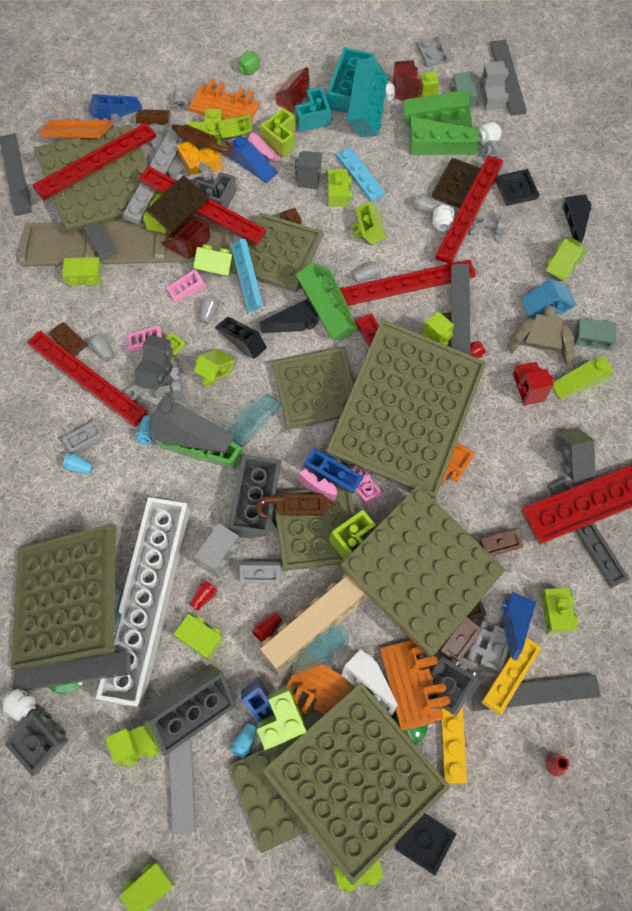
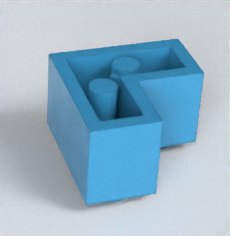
M553 279L546 280L540 287L529 291L522 298L528 316L532 318L537 314L543 315L546 306L556 308L555 312L559 314H564L576 306L569 287Z

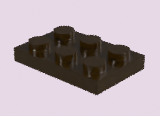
M452 157L432 193V198L461 208L481 168Z
M183 175L147 209V212L173 235L209 201V196Z

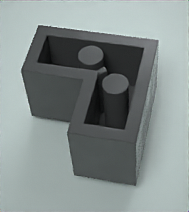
M299 152V157L295 159L294 166L296 169L295 181H298V187L318 189L322 166L321 152Z
M219 172L213 184L198 179L195 182V185L207 194L209 199L228 208L237 191L235 176Z
M149 335L143 343V360L135 369V385L157 390L160 384L164 383L167 374L171 373L173 367L171 363L173 354L171 340Z
M578 427L556 431L554 444L555 448L565 457V463H563L564 473L573 481L596 476L594 440Z

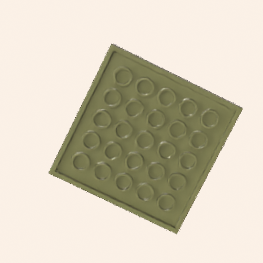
M131 124L108 129L101 138H70L34 147V151L44 177H47L133 128ZM141 147L52 196L67 233L83 229V226L100 222V224L123 218L127 206L141 183L139 177L148 166Z
M419 485L339 566L429 658L434 656L505 572V569Z
M107 524L18 549L11 670L44 666L114 652L116 525Z
M362 683L262 770L266 779L351 885H354L451 787Z

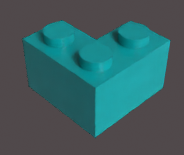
M322 87L306 90V103L295 105V119L300 132L331 125V109Z

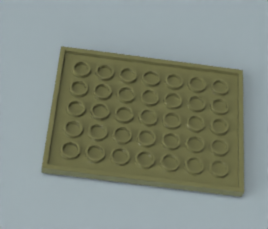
M382 319L325 454L411 490L419 485L430 497L435 499L487 362Z

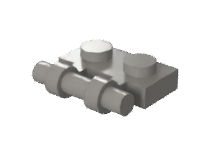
M441 35L436 37L437 42H433L432 38L417 41V48L426 67L440 65L441 59H445L446 62L452 60L451 52L446 47L447 43Z
M481 620L479 626L482 628V631L467 650L466 659L474 662L476 655L482 657L479 665L500 673L509 651L505 630L495 625L492 632L486 630L488 623ZM483 638L489 640L485 649L480 647Z

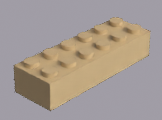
M345 573L342 576L343 579L338 584L334 582L326 589L327 593L322 597L317 596L310 603L311 606L306 611L304 609L300 610L294 616V621L290 624L285 623L282 625L275 637L272 638L270 636L261 644L263 647L260 648L261 654L277 675H280L369 598Z

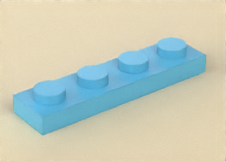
M351 147L336 153V158L345 169H348L349 175L369 201L373 202L385 196L383 188Z
M239 239L231 246L246 307L248 313H251L261 308L263 303L246 239Z

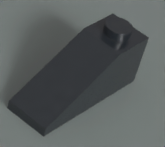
M586 194L566 197L563 204V210L572 237L580 243L584 239L592 207Z
M305 299L261 321V332L277 333L310 330L318 324V314L308 299Z
M226 317L215 327L243 354L253 359L258 357L267 348L259 331L230 317Z

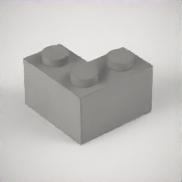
M504 61L484 63L479 87L485 111L504 109L505 104L508 102V93L505 92V79L508 78V68H505Z
M218 523L195 555L200 567L219 579L222 575L226 576L231 569L229 557L232 553L235 554L241 546L240 538L237 534Z

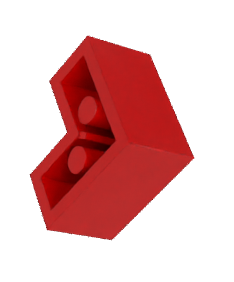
M537 362L515 366L513 377L523 406L545 402L554 386V379L552 375H549L548 369L542 370Z

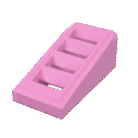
M254 132L250 134L248 141L260 153L274 161L280 160V157L260 135Z
M194 269L166 288L174 302L206 288L207 285L199 272ZM175 288L178 289L179 294H176V293H175V291H174Z
M153 326L127 334L128 352L143 350V343L149 335L163 338L161 326ZM135 338L136 344L132 345V339Z

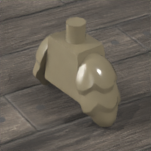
M546 306L543 315L537 314L534 318H527L516 327L515 332L510 338L509 351L513 353L526 337L524 345L556 352L561 349L564 362L567 365L572 363L575 352L573 344L574 335L570 328L563 324L562 319L554 318L556 308Z

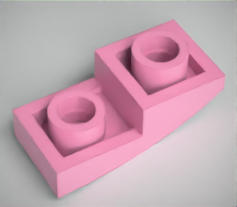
M354 465L350 467L351 470L364 476L356 492L366 505L382 496V491L373 482L368 471Z
M306 468L299 473L298 481L313 494H323L325 498L332 502L336 499L338 492L333 483H328L325 478L318 483L317 477L312 472L309 473Z

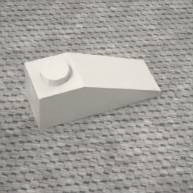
M360 649L345 665L341 676L355 688L362 683L386 712L392 716L398 704L377 662L374 661L370 654Z

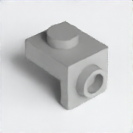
M489 140L480 149L484 161L487 156L506 158L510 154L506 148L507 145L502 140Z

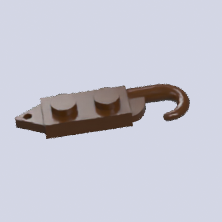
M172 124V129L177 133L178 137L183 138L187 142L195 143L201 148H210L220 153H230L234 148L229 142H226V145L229 147L217 144L218 140L214 135L190 125Z
M323 494L264 496L259 499L256 504V510L260 517L270 519L269 515L263 513L262 507L264 504L276 503L278 512L284 516H323L324 512L333 508L336 503L325 498Z

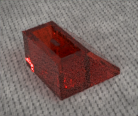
M414 60L394 62L392 82L395 86L394 97L403 103L405 99L419 97L418 89H421V80L418 79V67H415Z
M305 67L294 72L276 93L277 106L284 107L286 110L293 112L295 105L301 104L302 100L306 98V90H309V68Z
M194 216L184 223L173 235L170 234L162 242V245L190 260L196 254L197 247H202V244H206L211 239L209 223Z

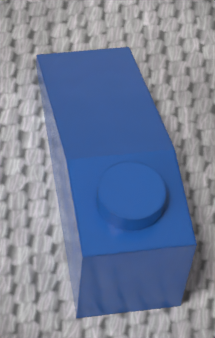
M92 94L88 111L93 120L95 118L99 120L107 118L110 120L112 114H118L120 117L141 110L143 107L135 96Z
M239 135L231 142L234 148L230 152V158L259 179L268 183L278 174L257 148L244 137Z
M313 448L303 463L304 469L306 468L309 473L312 472L318 481H322L325 478L328 483H333L336 488L353 494L364 479V476Z
M512 592L509 599L505 598L501 610H504L502 622L512 659L516 661L523 650L536 601Z
M259 679L241 690L242 701L258 722L275 715L268 700L269 692Z

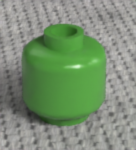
M247 50L238 58L239 66L237 68L243 75L246 73L251 76L260 68L261 60L254 51Z

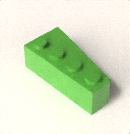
M469 90L405 99L404 119L406 125L410 126L411 117H417L472 128Z
M411 117L410 155H476L479 143L478 129Z
M312 262L296 274L332 339L343 341L358 331L331 269Z
M157 441V444L162 449L233 470L236 469L242 460V456L245 455L242 448L231 442L226 453H220L200 448L165 445Z

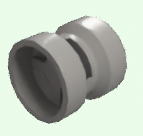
M183 88L174 90L172 106L175 111L184 112L188 110L189 92Z

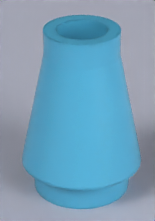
M144 416L135 434L137 443L141 445H150L154 438L149 436L152 417Z
M67 453L63 461V467L66 470L90 474L94 464L76 453Z
M246 723L242 731L230 743V751L243 759L246 755H249L257 728Z

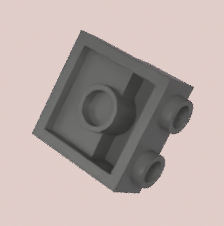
M442 656L431 672L434 685L444 684L447 689L442 693L428 696V699L449 697L451 702L441 708L456 717L466 700H471L481 682L477 678L478 674L469 668L465 671L460 668L461 664L450 657L447 660Z
M45 710L31 712L5 743L6 747L31 776L38 774L49 759L55 757L68 742V739L65 737L66 731L60 726H55L51 721V714Z

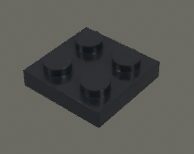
M528 169L498 175L495 179L506 206L539 198L540 194Z
M424 813L401 837L395 850L436 876L457 833Z

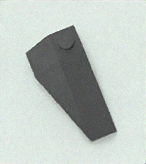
M165 396L162 397L153 412L149 431L150 437L165 445L200 448L220 453H226L235 437L233 434Z

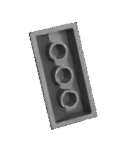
M248 455L242 456L228 528L239 537L251 539L269 535L274 503L264 504L262 507L263 513L269 515L270 519H264L259 516L256 504L264 496L276 495L281 460Z
M209 664L139 710L138 714L146 731L162 755L166 756L236 707L223 672Z

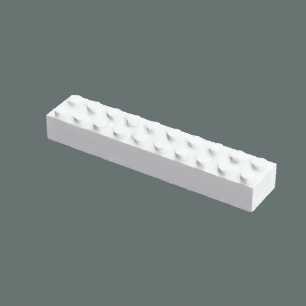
M148 497L114 626V652L107 653V655L120 652L131 653L130 675L101 679L96 699L102 703L142 709L144 706L190 515L187 503Z

